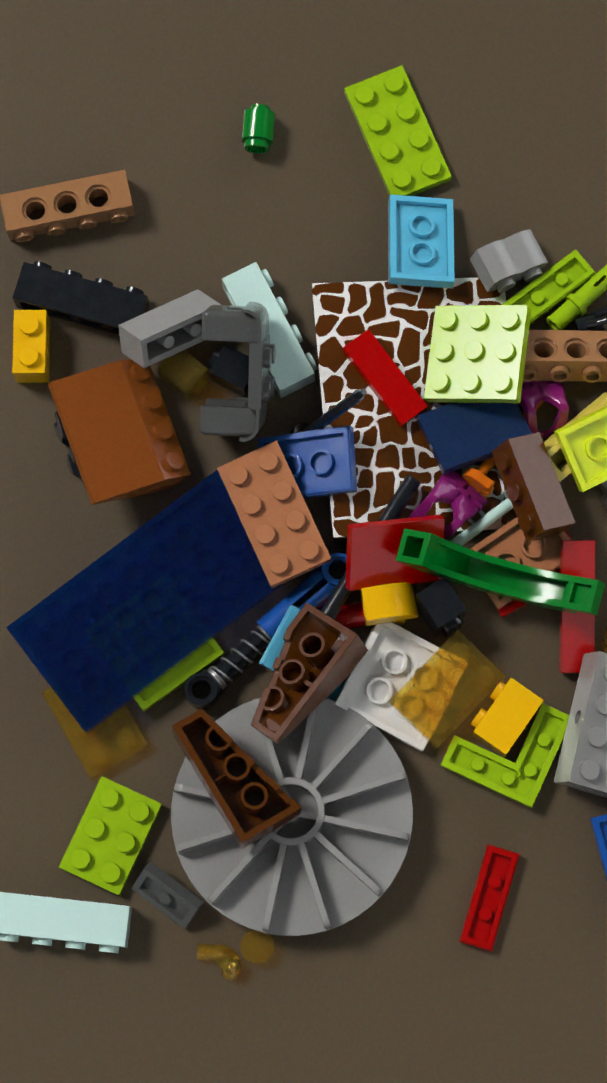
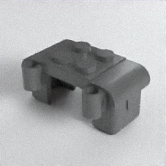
M249 302L246 306L211 305L202 313L201 340L250 342L248 398H207L205 405H200V431L204 435L240 436L239 441L246 442L253 439L264 425L267 416V401H270L271 396H274L275 378L274 376H269V368H271V363H275L276 347L275 344H270L269 314L266 308L257 302Z

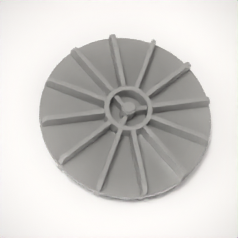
M256 698L232 709L215 722L291 799H294L302 807L300 815L241 849L187 757H185L176 779L171 803V826L176 852L185 873L196 890L211 906L232 921L255 931L279 936H303L329 931L346 924L369 909L385 893L398 874L407 854L413 825V804L408 778L401 760L386 737L370 721L351 708L345 710L335 705L336 701L325 698L299 725L277 744L251 726L261 699Z

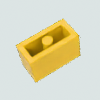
M14 310L12 373L17 383H49L50 318L46 310Z
M510 678L507 684L499 682L490 695V698L494 700L488 711L481 708L471 722V725L475 727L472 736L503 758L544 701L513 678Z

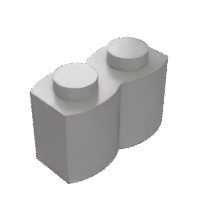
M531 229L489 243L477 249L470 258L486 291L492 292L497 290L498 293L511 289L516 285V281L524 279L528 283L542 275L541 270L548 263Z

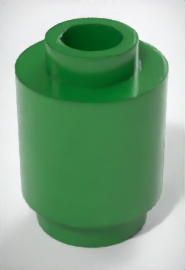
M253 104L251 108L244 110L241 141L244 143L245 151L255 154L269 152V147L273 144L276 115L275 112L270 110L269 106Z

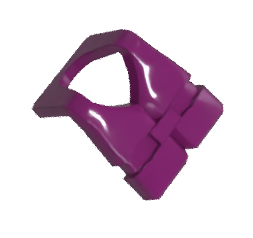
M554 381L523 382L519 404L526 414L525 420L532 434L540 432L542 439L549 438L554 434L555 430L567 423L569 406L563 383ZM541 400L549 402L559 409L553 426L544 431L537 429L535 411L537 404Z
M456 471L445 475L442 474L429 495L410 514L409 518L427 516L434 503L444 502L451 504L453 521L444 527V539L448 540L465 522L474 517L487 504V500L472 486H467L468 482Z

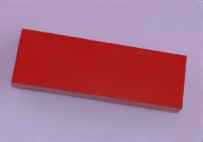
M369 329L342 348V352L400 427L426 410L427 404Z
M487 844L459 942L492 952L520 854Z

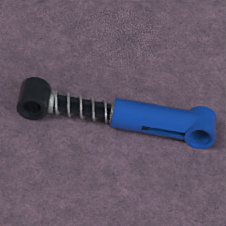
M331 554L332 561L318 567L256 622L258 625L256 627L257 630L251 631V636L246 640L241 639V644L236 649L231 648V653L227 657H220L221 662L219 664L210 666L207 671L204 669L201 673H195L190 676L184 688L189 703L197 709H208L214 706L219 695L224 692L223 689L227 687L228 681L233 682L232 677L238 672L243 673V668L248 663L253 664V659L259 654L263 655V650L268 647L290 605L301 610L306 603H309L320 610L340 581V579L331 577L329 570L334 565H342L346 568V554ZM325 583V585L318 592H316L303 605L301 604L302 601H304L318 587ZM200 683L208 684L211 687L210 695L205 699H197L193 696L194 687Z

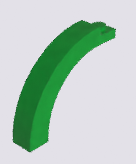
M404 529L395 560L438 578L445 576L447 581L472 589L573 614L578 612L597 616L605 583L599 580L561 574L514 563L460 546L432 533Z

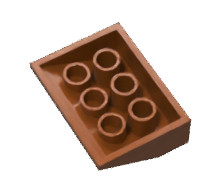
M130 358L122 359L52 381L48 384L92 505L170 490L191 475L151 366L143 368Z

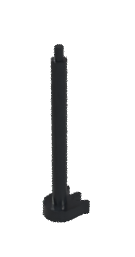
M365 389L355 390L311 424H297L293 427L290 434L324 429L361 402L367 391Z

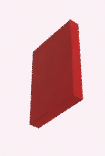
M441 515L347 524L345 587L349 591L361 590V588L391 583L416 584L440 580L441 578L421 572L395 560L404 529L428 532L444 539L445 518Z

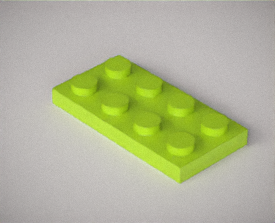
M403 65L344 88L346 99L389 196L390 194L414 196L451 181V173Z

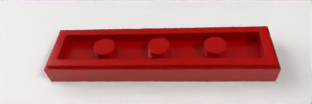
M560 540V573L595 579V540ZM560 611L559 672L579 673L583 655L595 652V616L578 612L573 614Z

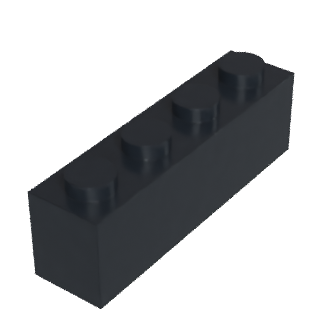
M34 261L33 264L23 263L12 297L16 307L26 310H46L48 316L119 335V324L148 312L150 306L148 296L144 295V292L138 288L127 286L125 289L117 288L108 280L102 278H95L94 281L84 279L82 274L73 270H64V273L52 270L50 265L39 261Z

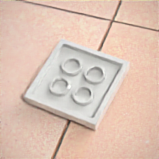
M392 622L376 624L364 644L368 651L347 677L335 700V705L345 710L351 708L370 721L377 729L421 752L424 750L468 663Z

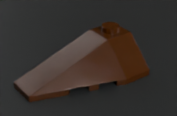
M309 603L304 605L286 629L283 637L285 641L279 658L276 657L272 667L274 669L268 687L264 688L251 723L253 728L277 744L351 674L368 651L358 634Z

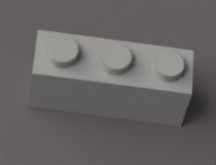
M197 289L119 324L121 352L141 367L146 368L204 341L201 340L202 313L211 305L221 304Z

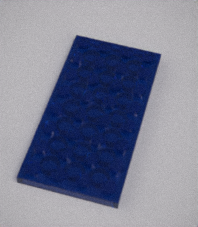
M216 470L6 628L87 734L285 583L271 588L218 470Z

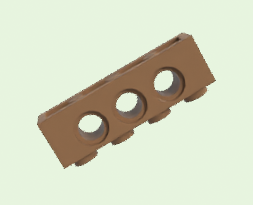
M125 169L0 195L6 232L10 241L16 240V242L31 241L35 236L46 233L49 236H57L65 233L66 229L76 227L83 230L96 227L97 223L105 221L120 223L128 220L130 216H135ZM97 197L107 199L106 204L101 207H95L91 203ZM67 203L76 205L75 210L71 213H62L60 211L61 207ZM39 209L45 212L43 217L38 220L29 218L30 213L34 210Z
M529 330L523 382H607V331Z

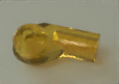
M198 943L197 960L216 961L223 971L222 976L227 980H235L239 977L242 968L241 960L229 946Z

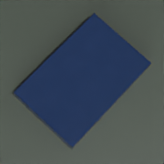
M450 403L417 415L416 420L443 475L493 457L492 451L507 439L532 434L517 403Z

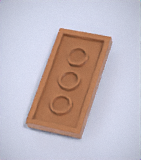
M277 440L217 468L271 588L332 561Z

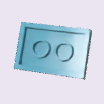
M390 194L388 200V284L452 289L455 283L453 199Z

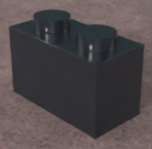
M445 576L416 594L417 610L435 638L442 633L445 637H448L462 627L461 624L464 622L466 608Z

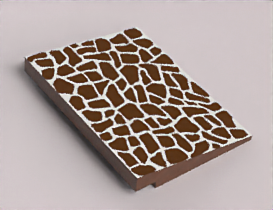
M479 277L455 278L452 289L388 284V281L312 283L322 415L355 390L365 389L367 391L361 402L324 428L350 425L354 430L357 492L329 496L333 543L347 541V524L378 521L406 475L414 477L421 484L399 519L409 518L410 514L429 495L436 482L442 476L435 457L416 421L417 416L400 427L342 352V348L369 329L427 404L426 410L420 414L450 404L431 403L424 399L435 306L502 305L506 302L505 292L498 293L497 290L487 292ZM483 460L458 469L456 472L462 477L468 468L477 469ZM495 465L486 475L495 481L493 485L495 489L486 498L487 504L474 517L465 522L453 535H459L505 500L503 492L506 490L504 482L497 477L499 470ZM434 503L427 516H443L445 518L444 527L453 521L452 506L448 503ZM512 508L480 533L497 531L517 517L515 510Z

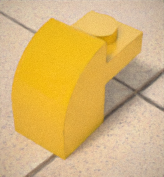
M391 583L361 588L360 595L366 626L388 622L400 626L404 625L406 619L418 617L413 585L411 583Z

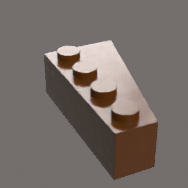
M202 708L172 725L173 736L241 849L300 815L302 807L294 799H291Z

